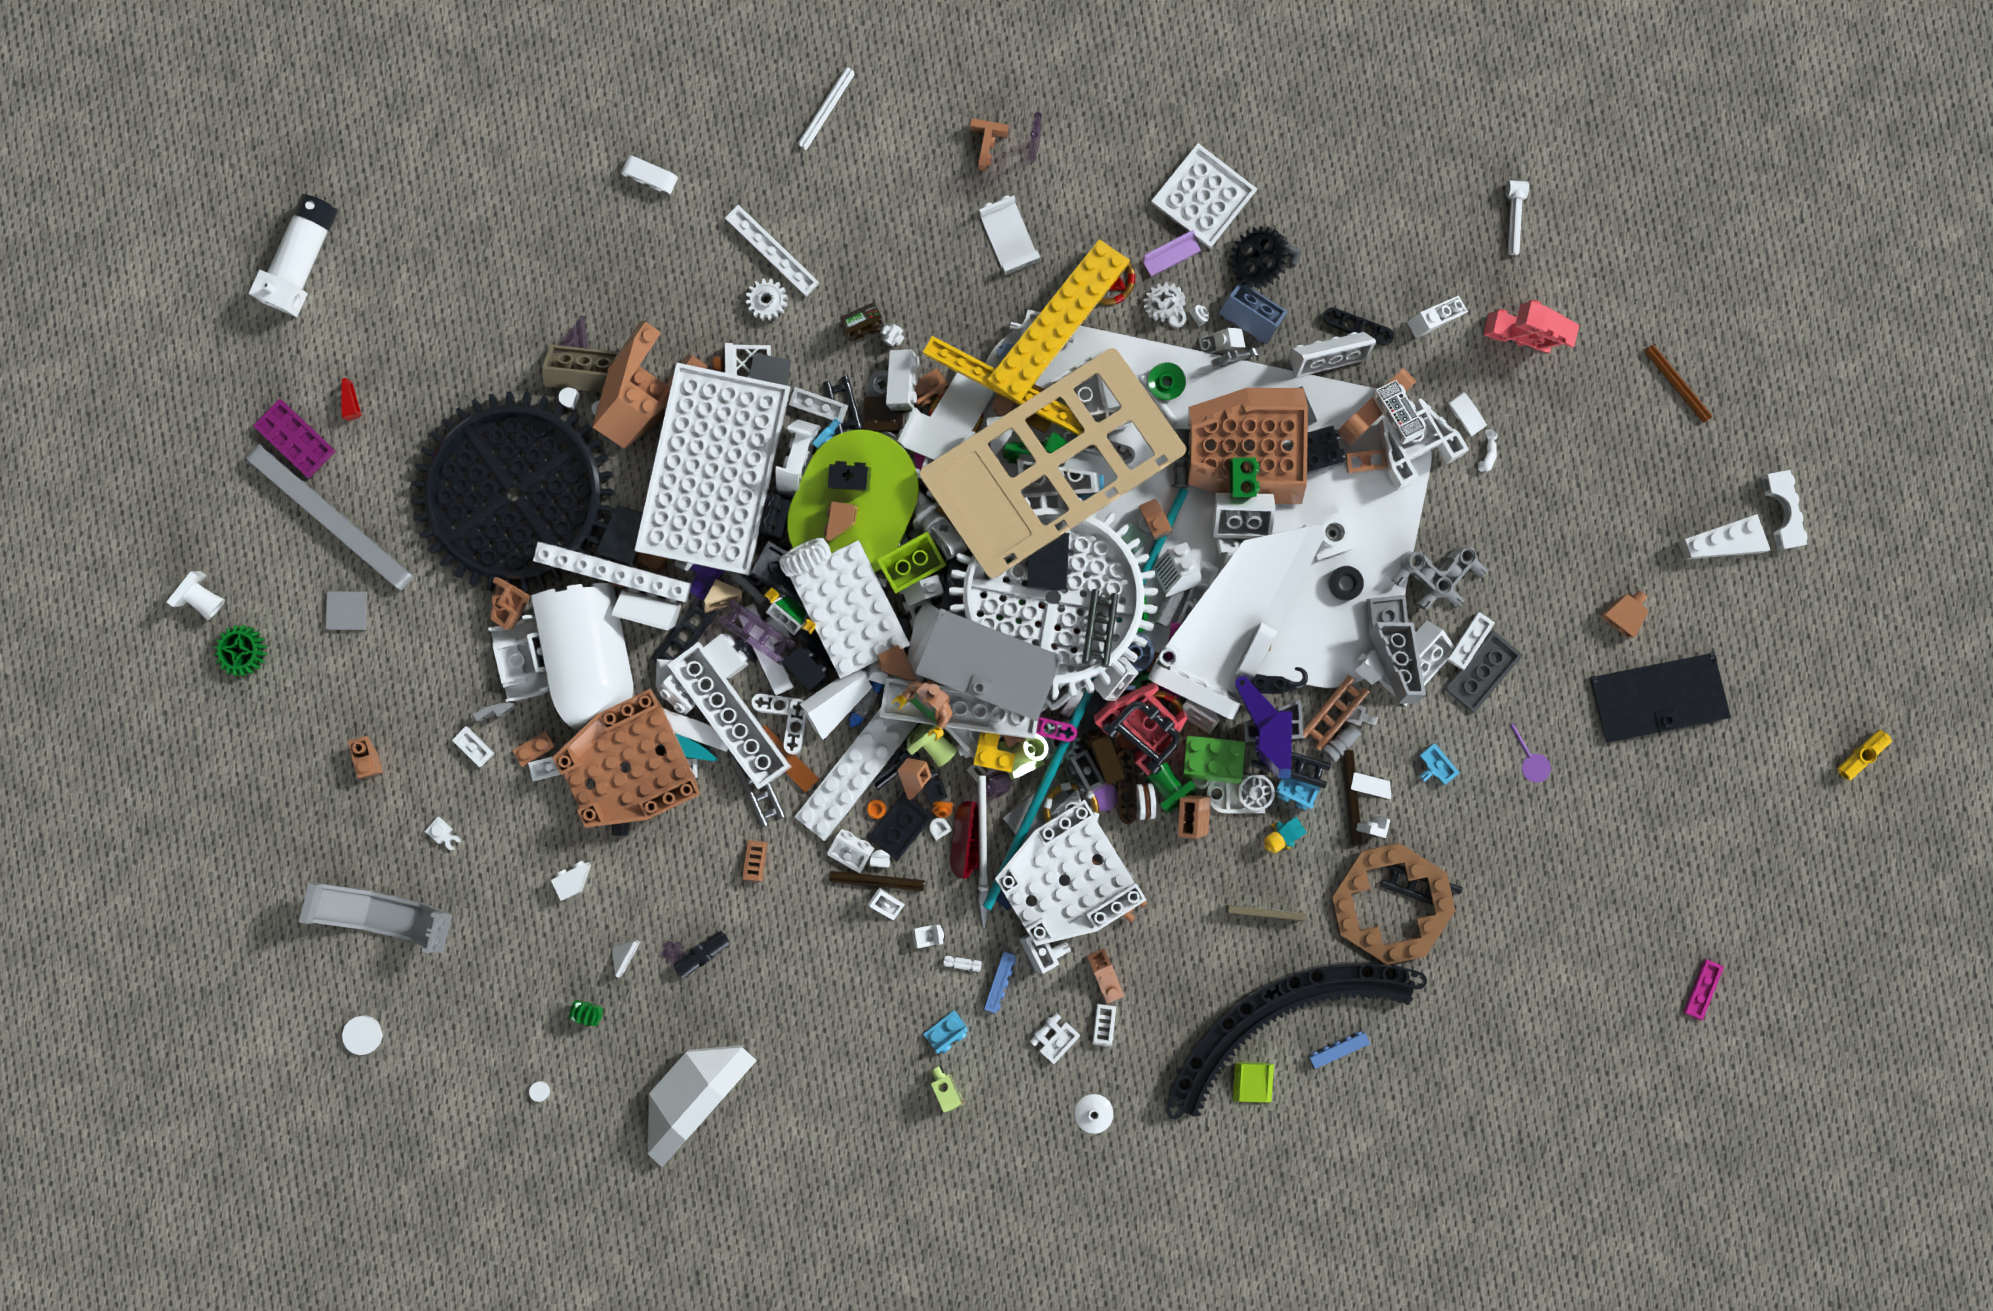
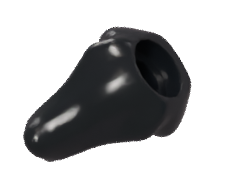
M738 636L734 641L735 650L737 652L741 650L749 661L756 663L758 657L752 649L748 636Z

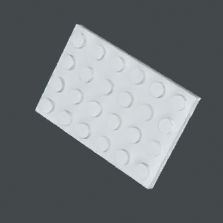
M859 540L831 553L825 562L797 576H789L811 621L816 623L815 629L840 679L880 660L879 654L896 645L901 646L902 649L910 645Z

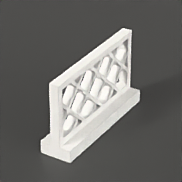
M725 343V373L737 375V371L743 367L749 373L747 376L749 378L751 370L745 363L751 357L753 358L754 353L758 350H767V355L771 356V345H733V343ZM736 350H745L749 356L742 362L736 357Z

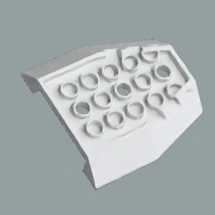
M1085 800L1036 829L995 878L1036 946L1096 932L1146 901L1140 888L1131 878ZM1095 854H1100L1103 858L1100 865H1094L1092 862V857ZM1063 874L1068 875L1070 878V882L1066 886H1062L1059 883V877ZM1029 895H1034L1037 898V903L1034 906L1026 904V898Z

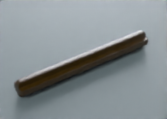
M1345 750L1343 765L1350 839L1352 845H1361L1363 843L1362 832L1356 830L1358 823H1361L1358 791L1351 789L1353 776L1356 773L1354 751Z
M831 871L829 881L833 883L924 891L925 881L919 879Z

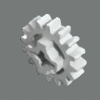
M1165 282L1164 286L1157 284L1158 288L1151 287L1152 292L1146 293L1147 298L1144 299V308L1150 318L1153 317L1155 321L1161 318L1162 322L1165 321V318L1171 321V316L1178 317L1177 312H1183L1182 306L1186 304L1184 293L1180 287L1176 288L1174 283L1168 286L1167 282Z

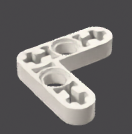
M768 694L755 695L752 699V706L756 711L788 716L784 749L788 754H798L802 748L806 715L803 710L799 712V717H803L802 720L792 718V715L796 717L797 712L793 708L798 703L804 701L797 698ZM760 698H763L764 702L770 703L769 699H772L771 710L768 709V705H762L761 708H759L758 704H756V701H759ZM781 700L785 703V707L783 710L778 711L774 708V705L777 701ZM793 722L801 724V729L798 732H793L790 729ZM789 734L800 736V738L795 737V744L798 747H795L793 751L787 746L792 743V737H789Z

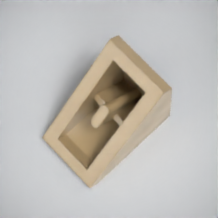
M716 579L704 600L705 613L741 602L742 591Z

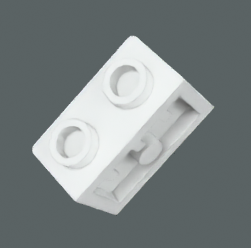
M673 673L656 689L660 696L672 704L674 709L683 716L696 705Z
M841 829L827 855L861 873L875 848L869 842L860 840L851 832Z

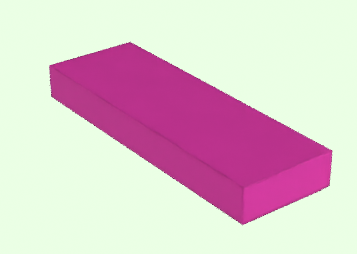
M1704 958L1683 1013L1703 1021L1724 966Z

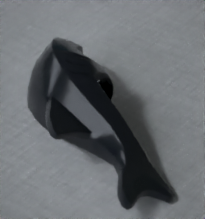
M968 547L967 551L962 553L969 557L973 555ZM957 556L948 559L947 566L944 568L945 591L941 601V608L946 611L950 610V606L954 604H963V596L949 595V588L964 587V580L951 577L952 570L967 571L968 565L959 562ZM980 611L977 612L978 617H982Z

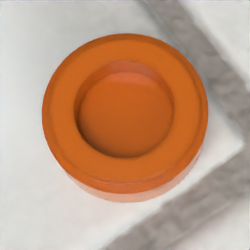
M872 800L867 805V813L871 818L879 819L886 813V806L881 800Z

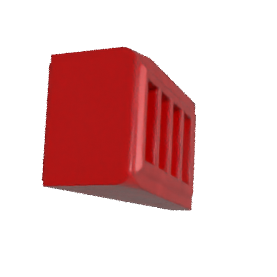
M342 378L341 413L342 419L349 421L361 417L362 414L353 382L347 378Z

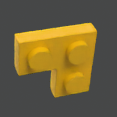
M980 732L973 765L1012 773L1015 753L997 750L1000 734Z

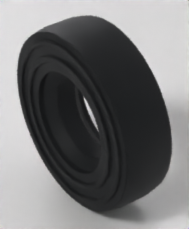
M1341 566L1330 575L1329 589L1340 600H1352L1362 592L1364 579L1356 568ZM1342 576L1352 578L1354 584L1351 590L1345 591L1340 588L1339 580Z

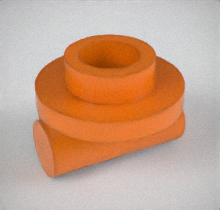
M942 801L933 803L934 815L940 818L949 817L952 813L953 803Z

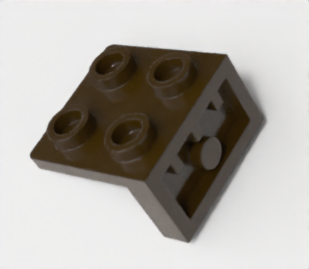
M886 396L864 398V430L899 434L900 430L903 429V411H891L886 405Z

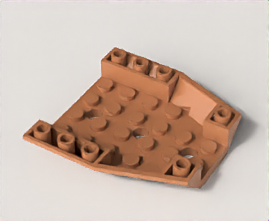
M1244 388L1188 407V426H1190L1188 485L1214 494L1230 493L1229 458L1256 457V462H1259V473H1256V481H1259L1260 490L1257 494H1274L1275 504H1302L1307 485L1308 405L1304 388ZM1209 439L1215 442V448L1212 451L1207 450L1205 447V443ZM1246 440H1251L1254 444L1251 451H1247L1244 448ZM1285 440H1289L1292 443L1290 451H1285L1282 447ZM1246 462L1241 464V471L1243 473L1248 472L1249 465ZM1247 482L1241 484V490L1244 493L1249 490Z
M651 689L598 713L552 757L560 775L565 776L580 808L577 812L585 828L648 820L700 795L696 777L662 705ZM658 745H664L666 748L663 756H659L656 753ZM625 761L631 765V769L627 773L621 770V764ZM590 778L596 783L592 790L586 787V781Z

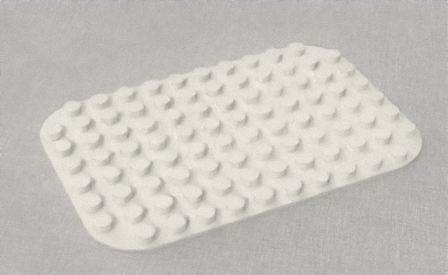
M1080 326L1073 334V344L1066 343L1035 383V385L1047 389L1052 385L1051 379L1073 368L1074 365L1086 360L1096 352L1115 348L1137 379L1144 375L1148 380L1150 371L1156 365L1164 362L1174 363L1183 370L1186 377V386L1183 393L1173 400H1163L1178 420L1174 425H1171L1173 429H1190V426H1188V407L1244 388H1299L1302 386L1317 419L1316 423L1308 426L1307 432L1332 425L1335 430H1339L1345 422L1373 397L1377 390L1376 388L1310 374L1295 377L1294 371L1244 360L1228 362L1225 366L1213 368L1211 361L1221 355ZM1013 330L1006 335L992 350L985 364L996 369L1000 364L997 357L999 346L1010 343V345L1016 344L1021 338L1020 332ZM1102 380L1108 409L1120 406ZM1164 380L1163 384L1165 386L1170 385V382L1168 380ZM996 392L983 411V422L977 433L987 427L986 418L998 417L992 409L997 395ZM1061 398L1056 399V401L1067 406ZM1383 414L1350 446L1340 437L1338 443L1340 448H1343L1345 454L1382 449L1378 423L1384 418ZM1053 422L1046 434L1029 426L1039 442H1044L1047 435L1051 437L1052 432L1063 438V434L1066 429ZM1132 422L1131 427L1115 430L1107 434L1108 440L1133 448L1135 458L1133 462L1126 465L1131 470L1154 456L1153 451ZM1015 431L1012 432L1009 444L1012 442H1022ZM1071 433L1070 436H1066L1069 438V442L1075 439L1074 433ZM1285 440L1282 444L1285 451H1290L1292 448V443L1289 440ZM1090 445L1087 448L1091 449L1094 447V445ZM1004 447L997 456V459L1008 475L1014 478L1018 475V465L1008 463L1009 459L1004 458ZM1021 447V450H1027V448ZM1117 447V453L1123 455L1124 460H1127L1128 457H1132L1129 455V451L1121 453L1119 452L1120 448ZM1431 450L1410 461L1418 474V478L1399 490H1396L1387 474V469L1347 474L1345 458L1344 463L1340 466L1307 475V485L1302 504H1275L1272 534L1302 528L1307 523L1341 512L1354 548L1316 561L1315 557L1313 558L1277 629V634L1271 644V650L1267 652L1257 674L1282 676L1293 682H1299L1302 680V674L1296 671L1295 667H1301L1308 674L1306 685L1322 688L1339 687L1348 675L1355 679L1352 684L1364 679L1355 671L1358 665L1357 660L1363 653L1367 654L1372 650L1377 653L1369 634L1366 599L1405 595L1408 577L1401 587L1392 582L1391 578L1400 569L1402 556L1406 552H1414L1430 474ZM1084 451L1067 460L1065 465H1059V467L1104 475V488L1117 480L1116 475L1104 458ZM1020 454V458H1016V460L1036 463L1032 455ZM1164 455L1155 460L1158 466L1167 461ZM1173 463L1099 510L1095 516L1096 519L1104 522L1106 517L1113 513L1115 514L1114 520L1109 525L1113 531L1117 532L1120 527L1130 523L1148 537L1134 555L1135 558L1142 554H1149L1155 542L1150 532H1144L1139 528L1138 520L1142 513L1138 506L1156 498L1167 516L1180 489L1172 487V484H1174L1173 468L1175 465ZM1189 485V488H1184L1189 492L1172 526V533L1168 535L1156 562L1168 548L1187 542L1198 566L1202 561L1218 567V571H1221L1225 566L1226 556L1225 554H1219L1216 538H1213L1212 518L1215 494ZM1112 488L1105 494L1108 498H1110L1117 492L1114 488ZM1048 497L1047 507L1057 508L1058 497ZM1040 498L1028 499L1032 510L1041 508ZM1072 532L1070 536L1076 538L1077 534ZM1329 532L1330 537H1334L1333 533ZM1090 536L1089 539L1095 541L1096 537ZM1237 538L1239 546L1242 544L1244 540H1248L1244 538ZM1091 554L1086 555V558L1088 560L1093 559V556ZM1106 558L1105 561L1111 563L1112 559ZM1144 563L1138 565L1140 571H1141V569H1142ZM1341 566L1356 568L1364 579L1362 592L1352 600H1340L1329 589L1330 575ZM986 574L983 576L986 580L990 579ZM1155 574L1152 579L1146 581L1144 588H1158L1157 595L1152 597L1146 596L1147 605L1155 604L1158 607L1157 609H1159L1165 594ZM1342 576L1339 580L1340 588L1345 591L1352 589L1354 584L1352 578ZM1127 580L1121 581L1123 585H1128ZM1189 589L1182 591L1185 594L1171 622H1177ZM1006 597L1000 598L999 600L1001 602H1005L1007 599ZM1123 598L1118 599L1120 604L1125 603ZM1021 600V605H1025V600ZM1157 613L1148 614L1147 621L1154 624L1152 631L1145 630L1136 634L1147 637L1154 647V652L1160 653L1161 649L1168 643L1171 623L1168 628H1165L1153 622Z

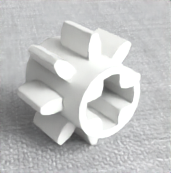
M893 323L890 326L884 325L880 332L883 335L881 340L891 347L895 344L900 345L905 337L901 335L903 330Z

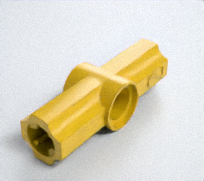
M1878 729L1860 747L1855 748L1853 753L1836 768L1838 773L1846 780L1851 781L1868 764L1875 762L1877 755L1892 742L1891 737L1881 729ZM1863 751H1865L1867 755L1865 760L1862 757Z

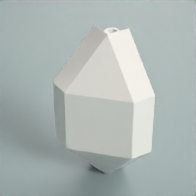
M744 1045L688 1050L649 1093L648 1155L661 1167L667 1163L757 1061L742 1048Z

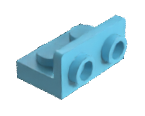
M953 1010L924 1032L923 1035L935 1049L936 1054L939 1052L944 1054L952 1047L950 1045L955 1040L959 1042L967 1036L968 1027L956 1011Z

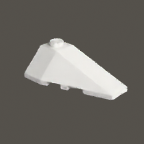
M927 601L924 602L915 618L907 656L914 672L917 670L940 611L939 608ZM916 674L918 681H924L925 677Z

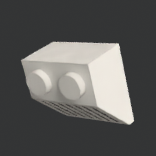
M1187 542L1168 548L1153 566V570L1166 597L1202 584L1200 569Z

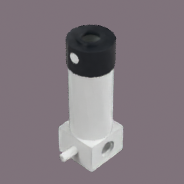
M301 194L268 271L259 270L249 295L268 306L297 317L308 294L302 289L327 233L330 232L338 210L317 197Z

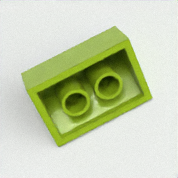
M928 531L876 559L895 594L947 566Z

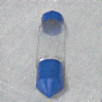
M870 681L872 688L855 705L849 716V726L851 728L860 725L863 719L866 718L884 684Z

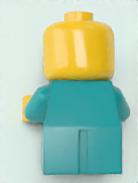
M1297 817L1290 818L1283 824L1276 821L1271 825L1274 828V832L1264 838V848L1274 854L1285 846L1289 850L1295 846L1294 841L1305 835L1307 831Z

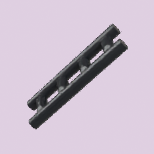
M848 376L841 377L842 384L831 386L830 381L823 382L826 397L835 401L834 393L845 391L847 402L843 404L848 405L847 409H850L852 420L841 423L836 428L837 435L844 433V429L855 427V430H863Z
M696 597L652 659L656 662L657 659L661 658L664 660L676 659L695 645L718 612L713 610L705 613L704 608L700 606L703 601ZM695 612L704 618L698 628L689 622ZM683 628L693 634L687 643L677 637ZM672 643L682 649L676 658L666 653Z
M1291 751V760L1298 761L1296 771H1291V779L1325 789L1327 781L1321 780L1323 769L1330 770L1331 763ZM1260 758L1259 760H1252L1251 767L1273 773ZM1305 764L1316 767L1314 777L1303 774Z
M1398 864L1387 866V869L1392 870L1389 881L1382 880L1380 887L1433 905L1429 884L1425 894L1414 891L1417 880L1428 883L1427 877L1409 881L1407 888L1396 884L1399 873L1406 875L1405 867ZM1449 882L1452 897L1454 892L1461 894L1463 887Z

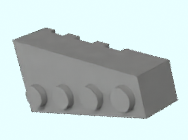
M1377 622L1371 628L1369 634L1399 704H1417L1426 695L1414 622Z

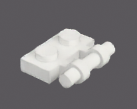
M1058 1013L1049 1017L1046 1020L1047 1023L1040 1030H1037L1034 1033L1035 1036L1030 1040L1034 1046L1040 1041L1044 1044L1040 1052L1053 1064L1080 1037V1034L1067 1022L1061 1027L1057 1024L1062 1018ZM1053 1028L1056 1033L1048 1040L1045 1035Z

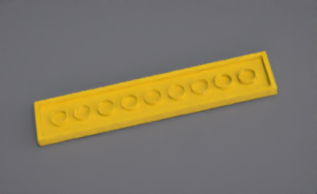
M1099 239L990 375L987 382L1019 404L1129 265L1130 260Z

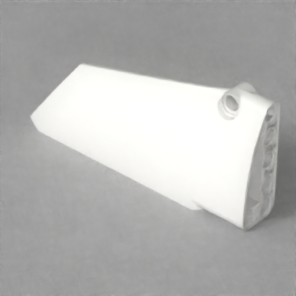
M1320 524L1244 540L1167 645L1161 649L1148 679L1224 717L1234 719L1242 703L1241 696L1236 689V679L1244 676L1248 680H1253L1277 634V629L1325 537ZM1169 651L1173 653L1174 657L1171 660H1166L1163 654Z

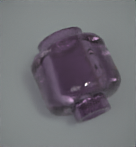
M1000 770L986 776V794L989 797L999 798L1011 790L1012 783L1009 774Z

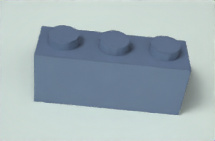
M1241 281L1219 312L1225 320L1233 322L1240 329L1250 333L1258 341L1265 344L1268 343L1288 313L1287 310L1256 290L1242 284Z

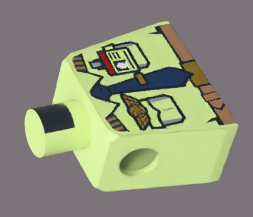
M942 1066L931 1070L935 1082L931 1083L943 1112H949L965 1104L952 1076H946ZM943 1083H946L948 1086L945 1092L942 1089Z

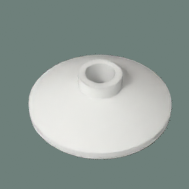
M1090 1094L1083 1097L1077 1103L1074 1112L1075 1120L1078 1126L1085 1132L1100 1133L1110 1126L1113 1119V1109L1105 1097ZM1092 1112L1098 1113L1096 1118H1092L1090 1115Z

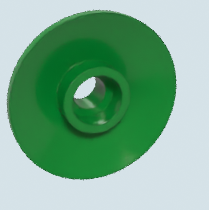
M1160 363L1150 371L1148 376L1149 390L1155 397L1161 400L1168 401L1179 397L1186 386V377L1183 370L1174 363ZM1168 380L1170 385L1165 386L1163 381Z

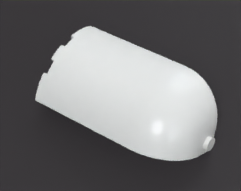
M593 583L592 587L585 588L582 587V584L567 586V590L555 592V589L531 595L552 701L565 723L573 729L580 731L598 713L633 696V680L620 617L612 615L617 602L614 587L609 583Z

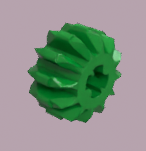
M576 1000L570 1006L568 1017L582 1025L597 1026L602 1019L603 1009L595 1003Z

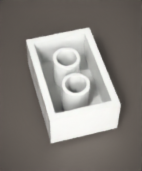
M1215 493L1212 518L1213 538L1252 539L1272 534L1276 509L1274 494H1257V497H1230V493Z

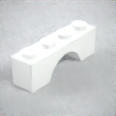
M1791 470L1762 476L1765 495L1777 499L1783 506L1785 513L1783 524L1778 530L1773 532L1777 550L1807 545V533L1803 528V515L1799 510V497L1795 493V479L1791 474Z

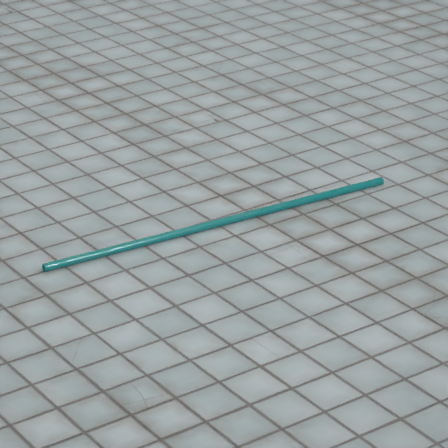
M1181 487L1166 516L1171 528L1189 492ZM1168 535L1154 542L1148 554L1149 559L1144 563L1140 571L1141 573L1152 571ZM1119 617L1117 622H1122V618ZM1086 688L1068 723L1076 729L1093 693L1089 694ZM1067 728L1064 732L1067 739L1074 735L1071 732V728ZM1060 740L998 874L1021 848L1070 742ZM996 879L982 905L989 910L992 909L1001 890Z

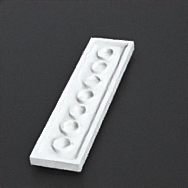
M886 678L880 717L936 725L910 703L909 699H906L907 703L900 710H897L900 707V703L895 701L892 704V701L898 695H902V692L912 681ZM938 685L950 697L949 705L952 710V716L946 727L1035 739L1038 721L951 687Z
M880 708L796 814L795 818L822 840L826 841L917 726V722L880 717Z

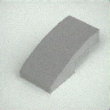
M516 703L495 704L474 713L473 716L476 721L482 722L494 713L497 717H503L518 706Z

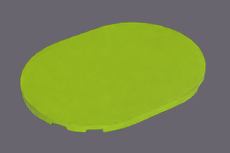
M871 430L847 431L826 441L811 458L799 484V491H796L790 505L788 533L792 547L795 548L812 539L824 538L830 548V552L833 553L859 540L874 572L879 571L881 567L876 559L898 548L918 502V474L913 461L905 449L890 437ZM835 461H845L847 465L854 466V462L866 463V467L871 468L870 491L828 488L829 464H835ZM846 474V478H849V480L851 477L854 478V474ZM832 502L858 506L855 526L834 541L826 540L824 528L829 522V517H827L828 506Z

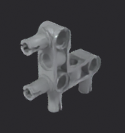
M1456 547L1448 555L1447 561L1439 570L1422 553L1409 551L1402 556L1401 567L1391 578V581L1401 587L1406 578L1412 574L1427 588V593L1417 603L1425 611L1429 610L1437 598H1446L1458 608L1462 605L1460 601L1463 603L1465 599L1454 590V587L1469 568L1479 578H1483L1485 576L1483 572L1488 573L1489 570L1478 561L1475 550L1469 547ZM1465 551V552H1466V557H1465V559L1463 560L1462 554H1463V552ZM1415 556L1416 561L1412 564V558ZM1442 581V587L1439 589L1438 584Z

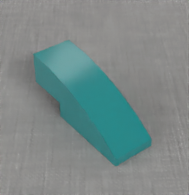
M675 733L687 758L718 761V757L700 743Z

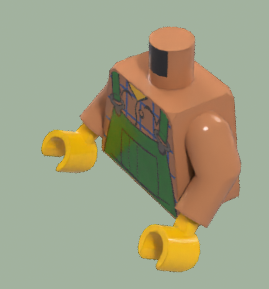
M929 679L925 683L923 681L911 682L902 692V695H898L892 701V704L895 701L899 702L900 707L897 710H900L907 703L906 699H909L910 703L937 725L928 732V736L935 733L936 738L934 741L943 736L942 728L946 727L952 716V710L949 705L950 697Z

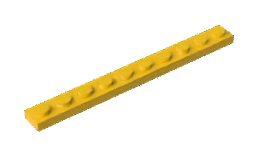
M934 336L930 338L923 350V355L1013 401L987 382L995 368ZM1031 388L1018 405H1022L1040 392ZM1056 400L1035 413L1077 436L1084 433V429L1070 409Z

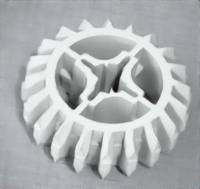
M824 538L812 539L790 549V551L782 555L779 559L780 567L786 576H797L825 562L831 555L830 548Z

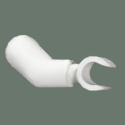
M1492 429L1485 430L1488 438L1487 455L1484 461L1478 463V469L1481 472L1490 471L1497 457L1494 440L1497 439L1498 435Z

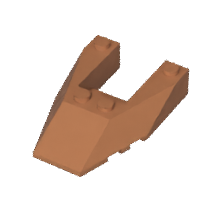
M645 321L638 323L609 366L605 384L602 388L601 399L592 424L594 429L624 449L664 419L673 381L672 376L665 385L639 366L661 334V332ZM689 354L681 362V364L705 369L708 367Z

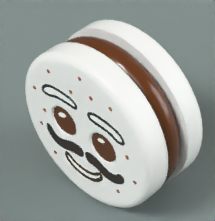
M1137 784L1135 790L1138 819H1155L1156 797L1153 784Z

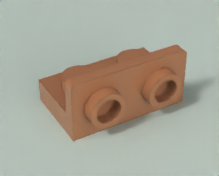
M938 368L918 379V384L915 385L917 395L915 405L917 408L928 406L932 402V398L943 394L948 389L949 384Z

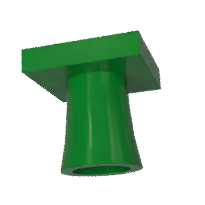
M1166 762L1161 765L1162 770L1157 775L1152 772L1146 778L1166 799L1160 804L1165 815L1180 805L1181 797L1193 795L1196 792V786L1192 781L1182 786Z

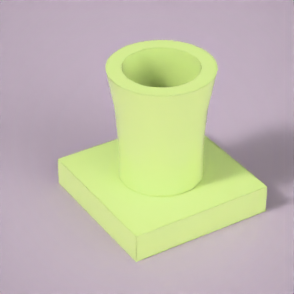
M921 723L907 737V750L913 755L923 747L938 767L943 766L955 755L957 747L948 742L943 736L934 741L936 738L935 733L928 736V732L937 725Z
M1036 734L1035 739L1026 738L1009 747L1006 746L1004 741L998 743L997 746L998 750L1015 753L1012 773L1008 772L1011 780L1045 765L1043 759L1048 753V745L1046 740Z

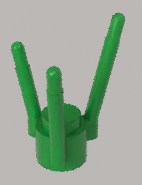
M1023 442L1005 444L1004 458L1009 459L1008 463L1017 464L1016 458L1019 459L1020 454L1031 455L1028 450H1021V447H1025Z

